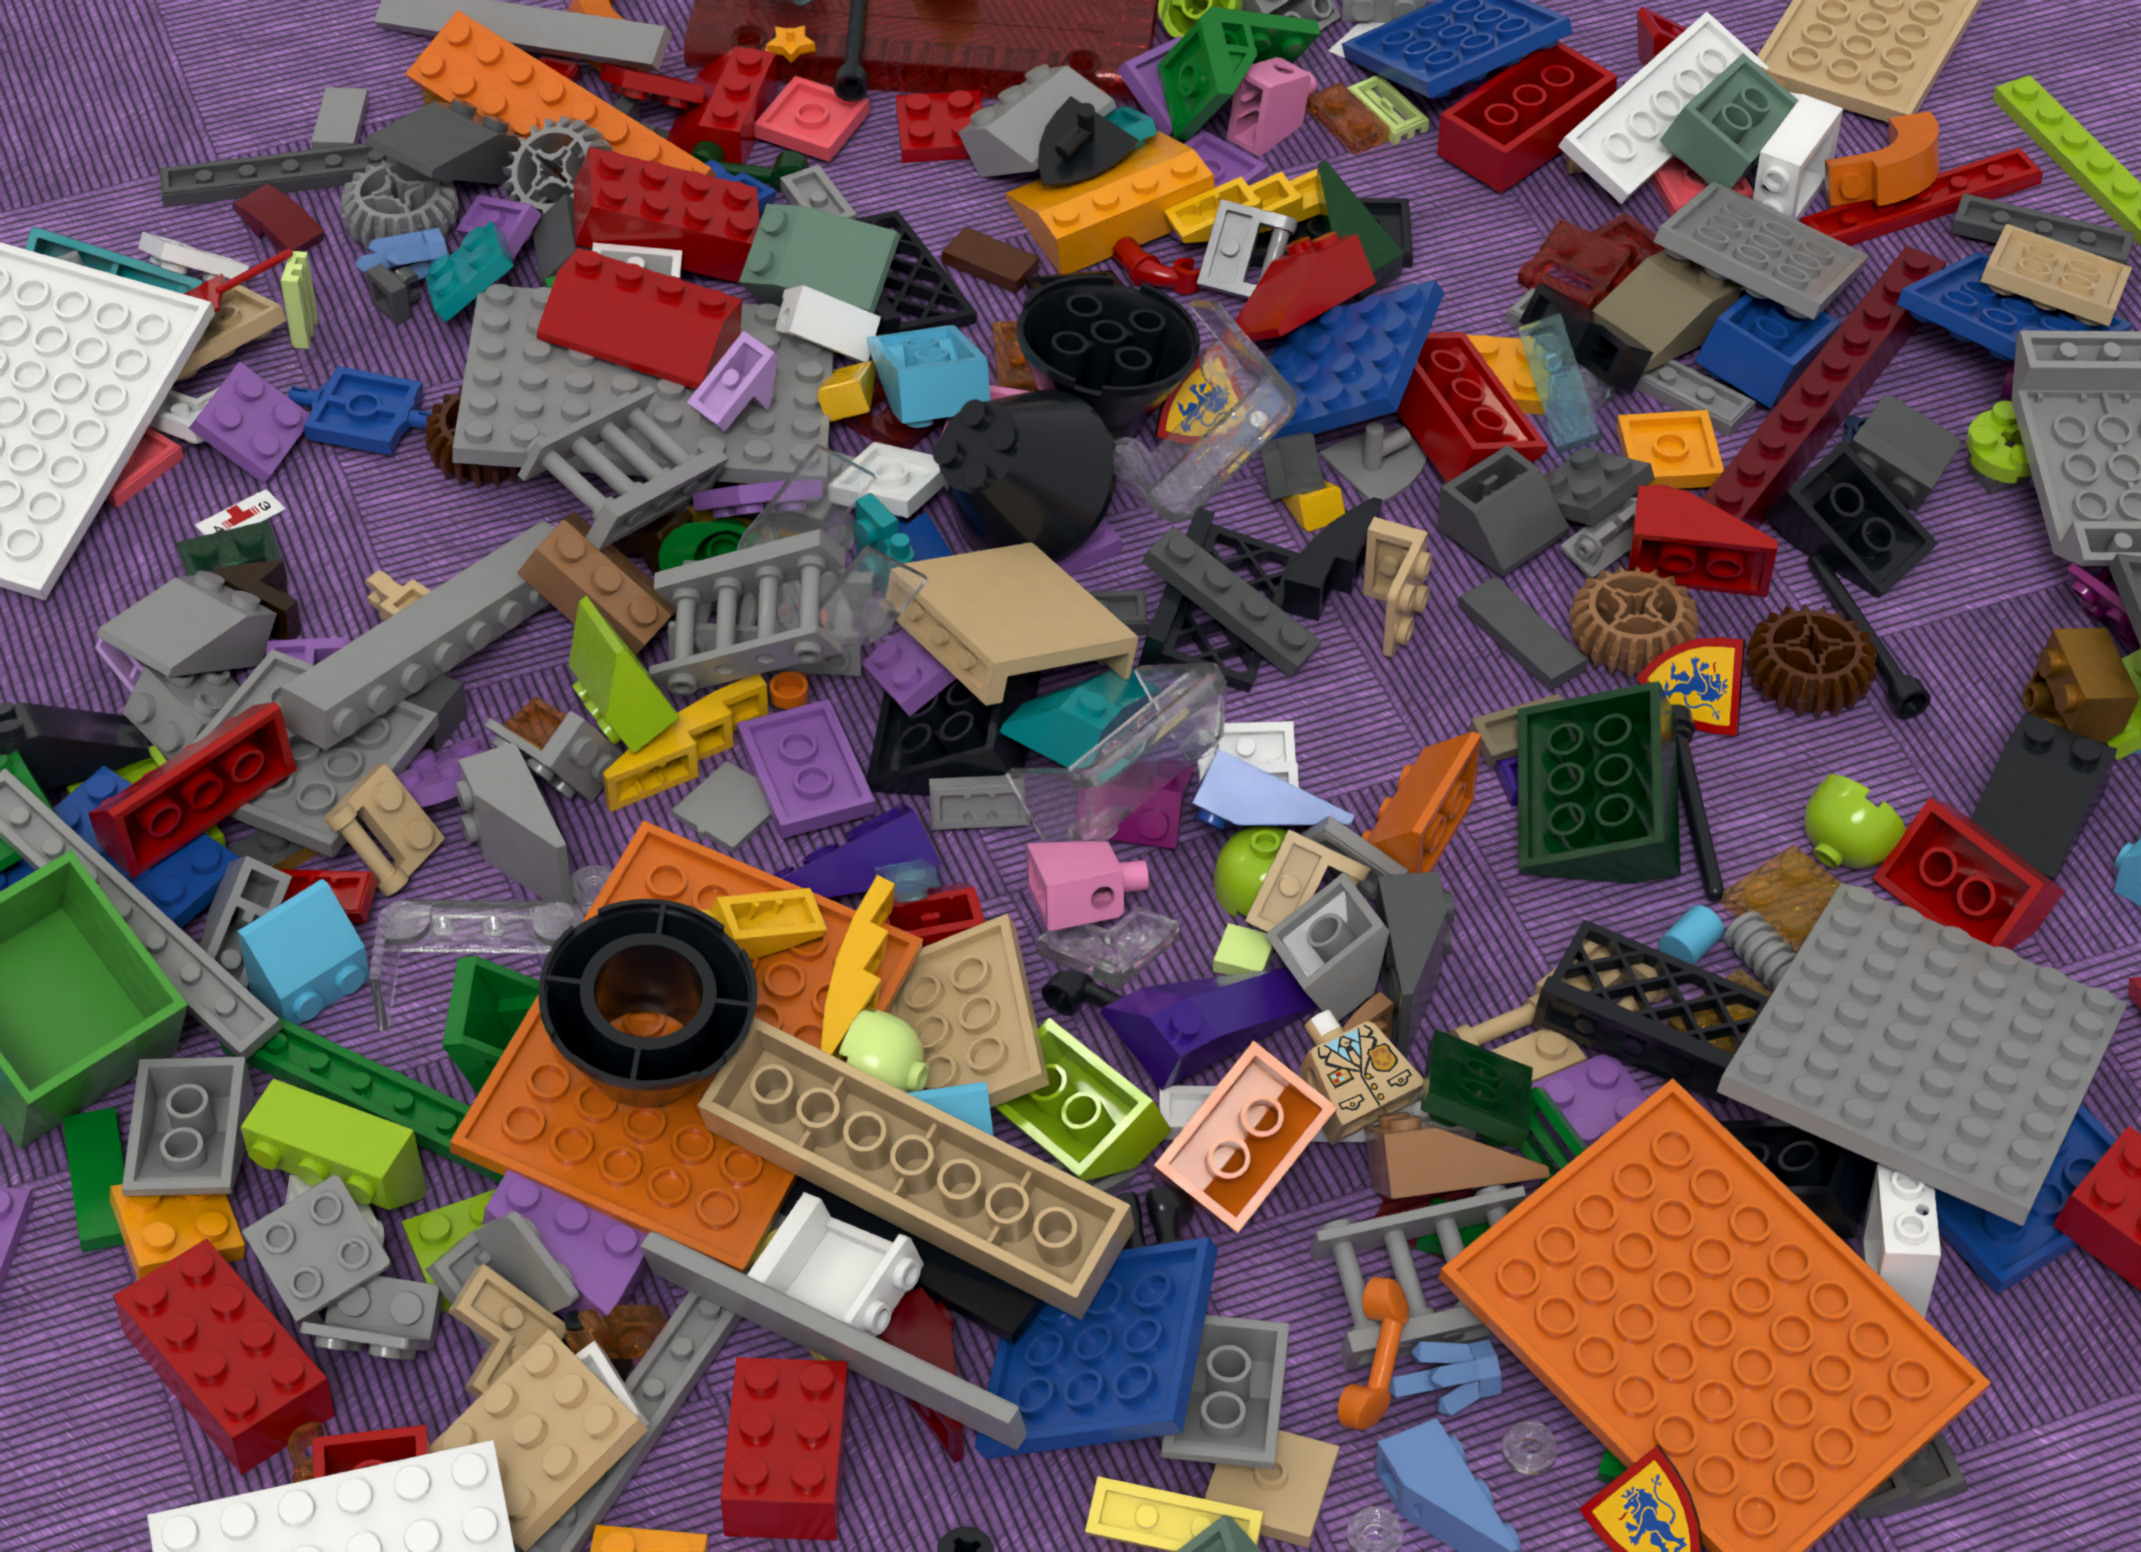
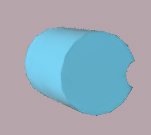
M1694 905L1660 938L1658 942L1659 950L1695 965L1724 935L1723 923L1710 908L1703 905Z

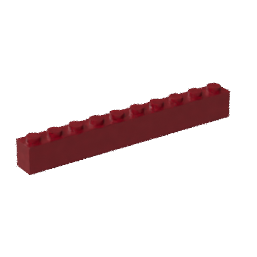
M1906 245L1701 499L1758 530L1767 519L1763 512L1794 485L1922 323L1914 319L1910 315L1909 310L1897 305L1902 288L1945 268L1946 261Z

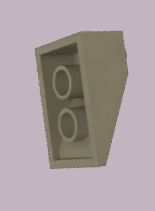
M1663 250L1646 258L1592 311L1616 325L1653 352L1643 371L1644 374L1703 345L1717 318L1739 300L1742 287L1730 279L1715 278L1705 272L1704 266L1689 259H1676Z

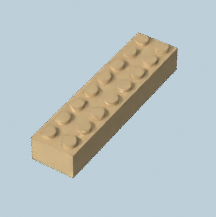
M756 1017L754 1018L749 1035L741 1048L720 1068L697 1105L707 1130L1082 1320L1135 1228L1130 1204Z

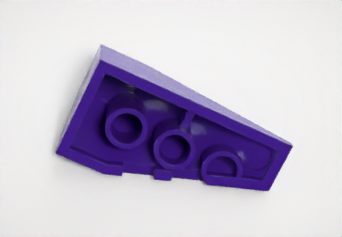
M901 803L846 832L848 843L839 847L838 843H833L828 846L819 847L807 854L808 856L802 860L804 866L796 870L793 866H788L772 875L799 887L811 888L812 892L828 898L866 892L877 875L895 883V887L904 883L906 888L909 889L933 877L934 874L931 869L941 864L915 811L906 804Z
M1288 967L1142 987L1104 1006L1100 1013L1163 1091L1242 1050L1253 1041L1257 1042L1317 1010L1318 1006L1303 990Z

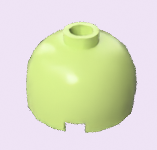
M871 1008V1011L864 1009L857 1015L848 1029L839 1054L848 1057V1064L906 1093L922 1091L928 1080L929 1065L924 1063V1049L917 1031L907 1021Z

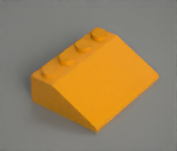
M1157 131L1156 135L1145 139L1146 144L1144 146L1131 150L1125 158L1110 170L1092 179L1070 185L1042 186L1041 179L1006 192L1005 197L1058 273L1068 274L1112 257V253H1116L1112 250L1114 245L1124 237H1132L1141 245L1172 232V226L1164 217L1163 210L1215 188L1213 173L1194 149Z

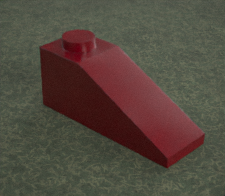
M921 1286L901 1298L892 1312L887 1328L877 1335L876 1338L957 1376L952 1341L953 1319L942 1302L934 1303ZM904 1396L951 1460L956 1463L964 1459L963 1424Z

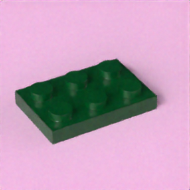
M1436 1029L1427 1050L1421 1110L1427 1112L1430 1118L1439 1124L1448 1127L1460 1125L1477 1132L1484 1141L1499 1147L1510 1145L1521 1150L1529 1133L1533 1068Z

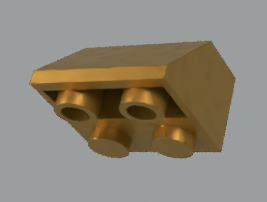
M2107 628L2053 629L2045 648L2039 653L2038 663L2033 675L2023 690L2024 707L2032 716L2101 743H2105L2124 732L2140 698Z

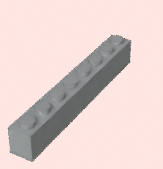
M542 520L281 686V712L286 729L326 751L344 738L351 736L355 731L379 715L386 713L390 708L411 694L418 692L438 675L450 671L454 666L475 652L482 650L486 645L507 631L514 629L518 624L539 610L546 608L550 602L519 576L517 572L534 550L556 527Z

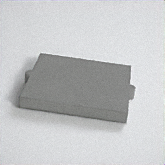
M725 761L671 810V817L697 831L699 838L704 839L707 837L733 854L772 818L755 776L729 761Z

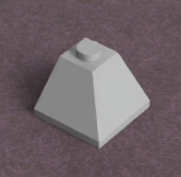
M1343 872L1266 933L1265 936L1303 990L1321 1011L1331 1010L1339 1022L1375 993L1390 931L1349 876Z

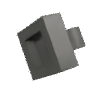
M381 263L368 269L366 273L371 303L396 326L410 320L409 304L414 303L421 297V292L411 284L418 280V275L408 266L401 267L394 273L390 272Z

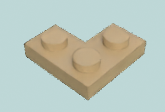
M485 1264L474 1268L448 1313L491 1343L464 1388L476 1398H479L548 1329L561 1341L566 1334L565 1323Z

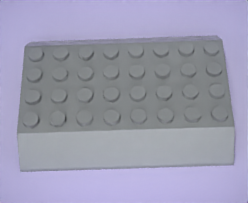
M2020 330L2016 340L2012 405L2053 554L2080 566H2109L2116 554L2141 556V331Z

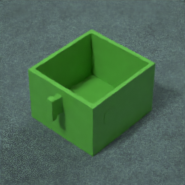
M72 849L0 892V1123L20 1151L27 1147L29 1143L63 1123L62 1117L79 1113L136 1077L139 1059H164L175 1054L188 1004Z

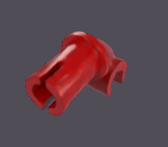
M1132 237L1120 239L1112 249L1116 252L1112 253V257L1129 272V278L1134 285L1141 286V283L1155 287H1172L1174 291L1187 295L1197 293L1201 288L1197 285L1201 268L1193 270L1194 259L1192 258L1177 259L1173 267L1162 265L1155 255L1146 253Z

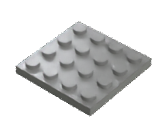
M1712 181L1659 227L1654 239V243L1665 247L1664 250L1668 255L1679 260L1689 259L1704 266L1705 272L1715 278L1733 280L1743 285L1744 290L1748 294L1760 299L1770 298L1784 305V309L1789 314L1798 318H1811L1813 320L1863 271L1869 255L1715 181Z
M272 649L191 744L198 742L221 727L228 719L239 715L253 705L275 702L281 708V686L314 665ZM402 700L386 713L379 715L355 731L351 736L344 738L326 751L286 729L296 771L228 816L334 858L347 840L339 831L333 832L324 821L326 814L375 765L386 763L395 775L403 772L440 727L438 713ZM357 814L355 819L361 824L363 820Z

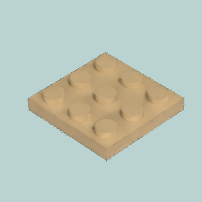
M2006 224L1987 262L1981 282L1989 284L1990 289L2006 296L2018 294L2032 299V303L2039 308L2049 311L2061 309L2075 314V318L2084 324L2110 326L2132 267Z
M548 1329L430 1447L431 1452L435 1453L494 1440L512 1538L526 1552L649 1429Z

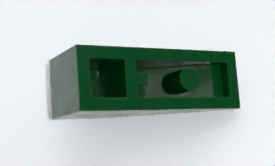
M1326 160L1318 163L1316 190L1325 234L1337 231L1339 237L1357 234L1376 280V284L1354 295L1359 302L1401 276L1404 252Z

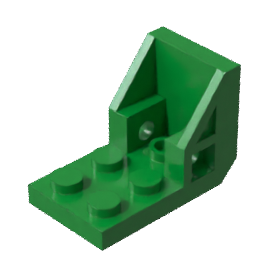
M1210 7L1157 65L1175 139L1190 140L1233 95L1252 64L1275 57L1283 58L1293 64L1321 35L1317 20Z
M472 956L457 959L442 1047L477 1094H479L539 994V980L484 958Z

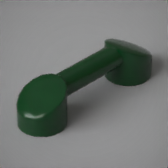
M711 141L696 143L690 154L703 163L713 159L734 176L744 172L764 184H770L771 187L778 191H781L780 177L809 168L808 160L802 154L795 151L781 152L777 156L773 167L724 162V150Z

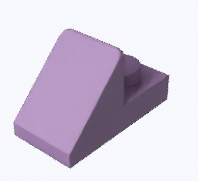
M743 331L686 403L725 432L751 399L766 410L769 409L779 356Z

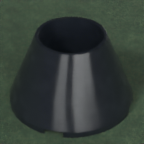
M634 899L609 904L599 908L598 915L582 922L575 928L572 925L567 928L548 952L539 980L541 1019L547 1034L558 1051L608 1097L621 1104L637 1108L664 1106L680 1099L720 1069L737 1053L745 1042L754 1022L758 994L757 980L751 960L745 949L741 950L724 932L725 926L691 906L660 899ZM648 1011L667 1015L680 1022L684 1027L669 1035L644 1038L621 1032L609 1023L625 1014Z

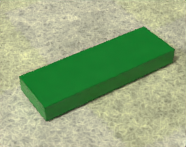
M111 1107L64 1116L62 1119L82 1252L123 1245L125 1242L109 1200L110 1186L123 1184L125 1169L116 1108Z

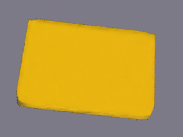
M1324 480L1325 488L1284 497L1281 500L1305 531H1313L1328 526L1346 513L1340 487Z

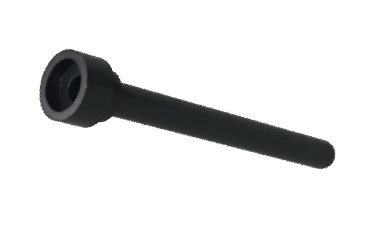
M851 0L845 62L837 69L834 76V92L837 97L847 102L861 100L867 94L868 74L861 66L867 0Z
M1819 553L1810 555L1807 560L1809 569L1838 612L1843 611L1845 621L1858 620L1860 631L1870 632L1871 644L1876 646L1877 658L1875 666L1888 684L1887 701L1895 714L1901 719H1911L1923 713L1930 704L1931 696L1922 682L1917 678L1904 675L1825 557Z
M1678 704L1671 705L1676 717L1678 784L1705 896L1708 900L1717 902L1724 897L1725 889L1689 745L1695 733V724L1692 712L1688 707Z

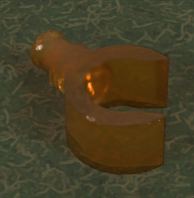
M321 1422L303 1424L295 1429L289 1437L288 1451L294 1469L293 1483L314 1479L313 1457H306L301 1453L307 1447L313 1445V1437L324 1436Z

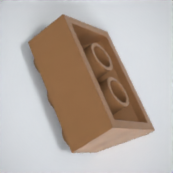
M574 511L564 518L534 550L517 574L574 624L578 603L587 595L636 656L677 611V608L654 590V581L615 546L610 544L598 550L586 539V536L592 526Z

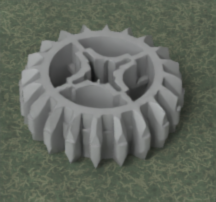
M561 116L556 123L553 119L545 118L542 130L537 126L530 125L531 136L528 139L517 137L520 145L518 151H507L509 158L513 160L512 165L502 168L504 174L510 178L502 184L505 192L510 195L507 200L531 204L542 215L545 214L565 193L574 198L573 185L589 147L614 151L611 144L602 137L603 134L595 127L591 128L583 120L576 119L573 122L569 117ZM553 168H556L561 172V174L567 179L566 183L559 178V176L553 171Z
M382 159L381 165L377 167L366 165L365 173H353L352 182L344 184L345 191L341 195L342 202H340L343 225L346 227L347 234L353 237L354 243L364 244L367 251H370L368 245L374 239L439 228L444 239L447 240V232L455 229L459 201L453 180L430 178L399 161L388 163Z

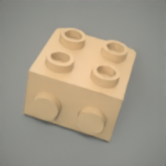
M1374 517L1367 531L1363 595L1387 602L1383 655L1393 658L1399 645L1406 646L1411 638L1415 612L1422 614L1426 607L1430 587L1424 585V581L1429 574L1433 554L1426 552L1428 532Z

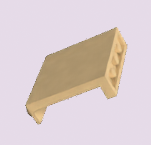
M1032 542L889 566L882 608L986 706L1003 702L1007 678L1012 675L1102 659L1123 679L1130 678L1139 637Z

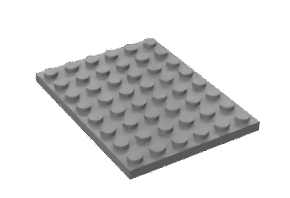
M493 284L482 293L477 294L453 442L452 463L522 468L527 459L524 452L537 436L541 434L548 436L613 404L622 394L626 392L633 394L650 385L656 392L645 413L688 453H696L698 455L717 446L729 457L716 480L717 482L756 484L820 476L821 489H825L830 415L823 414L817 393L823 381L832 374L833 351L795 335L791 336L777 331L776 323L781 306L769 303L761 305L742 304L740 334L743 331L747 332L774 351L779 357L769 409L766 410L751 399L724 432L686 403L696 389L537 339V329L552 288H526ZM631 427L623 431L660 467H669L670 469L676 467L635 428ZM605 441L595 445L625 475L642 476ZM577 455L566 460L577 472L595 473Z
M1841 882L1723 1073L1716 1092L2011 1222L2024 1226L2128 1003L2115 998L2113 994L2105 989L2091 988L2069 979L2064 973L2055 968L2041 967L2022 959L2008 948L1994 947L1970 937L1966 931L1958 927L1944 926L1925 918L1913 908L1897 906L1880 899L1866 888L1850 886Z

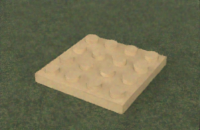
M1008 913L923 947L888 1011L889 1014L907 1021L919 1035L924 1049V1063L929 1065V1076L923 1090L986 1082L990 1108L1050 1085L1016 925Z

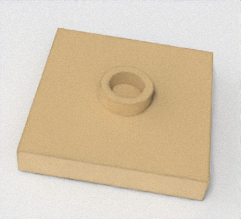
M1279 1430L1274 1469L1216 1463L1204 1499L1263 1511L1264 1520L1260 1535L1309 1548L1339 1457L1340 1446Z

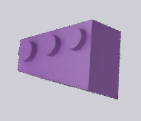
M508 1169L485 1207L482 1225L511 1211H515L536 1226L541 1236V1243L554 1260L562 1263L570 1271L574 1280V1286L579 1293V1298L573 1304L556 1312L563 1318L571 1311L583 1312L587 1319L588 1333L590 1334L589 1341L593 1342L595 1340L603 1348L648 1270L649 1265L640 1247L647 1234Z

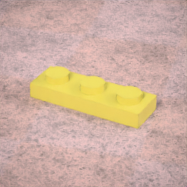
M1097 1476L1085 1532L1087 1535L1164 1552H1176L1220 1517L1226 1515L1232 1517L1258 1547L1264 1512Z

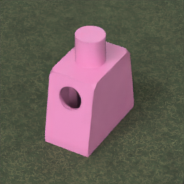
M1278 57L1252 64L1233 94L1226 139L1257 157L1265 154L1302 125L1307 98L1316 91L1317 87L1314 76L1309 71L1303 70Z
M1075 841L1027 844L1028 890L1047 931L1119 918L1124 913V892L1148 890L1149 875L1145 860L1119 863L1109 842Z

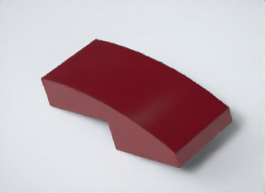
M268 183L234 202L232 205L233 210L259 239L266 235L280 252L286 249L304 252L323 241L325 231L294 200Z

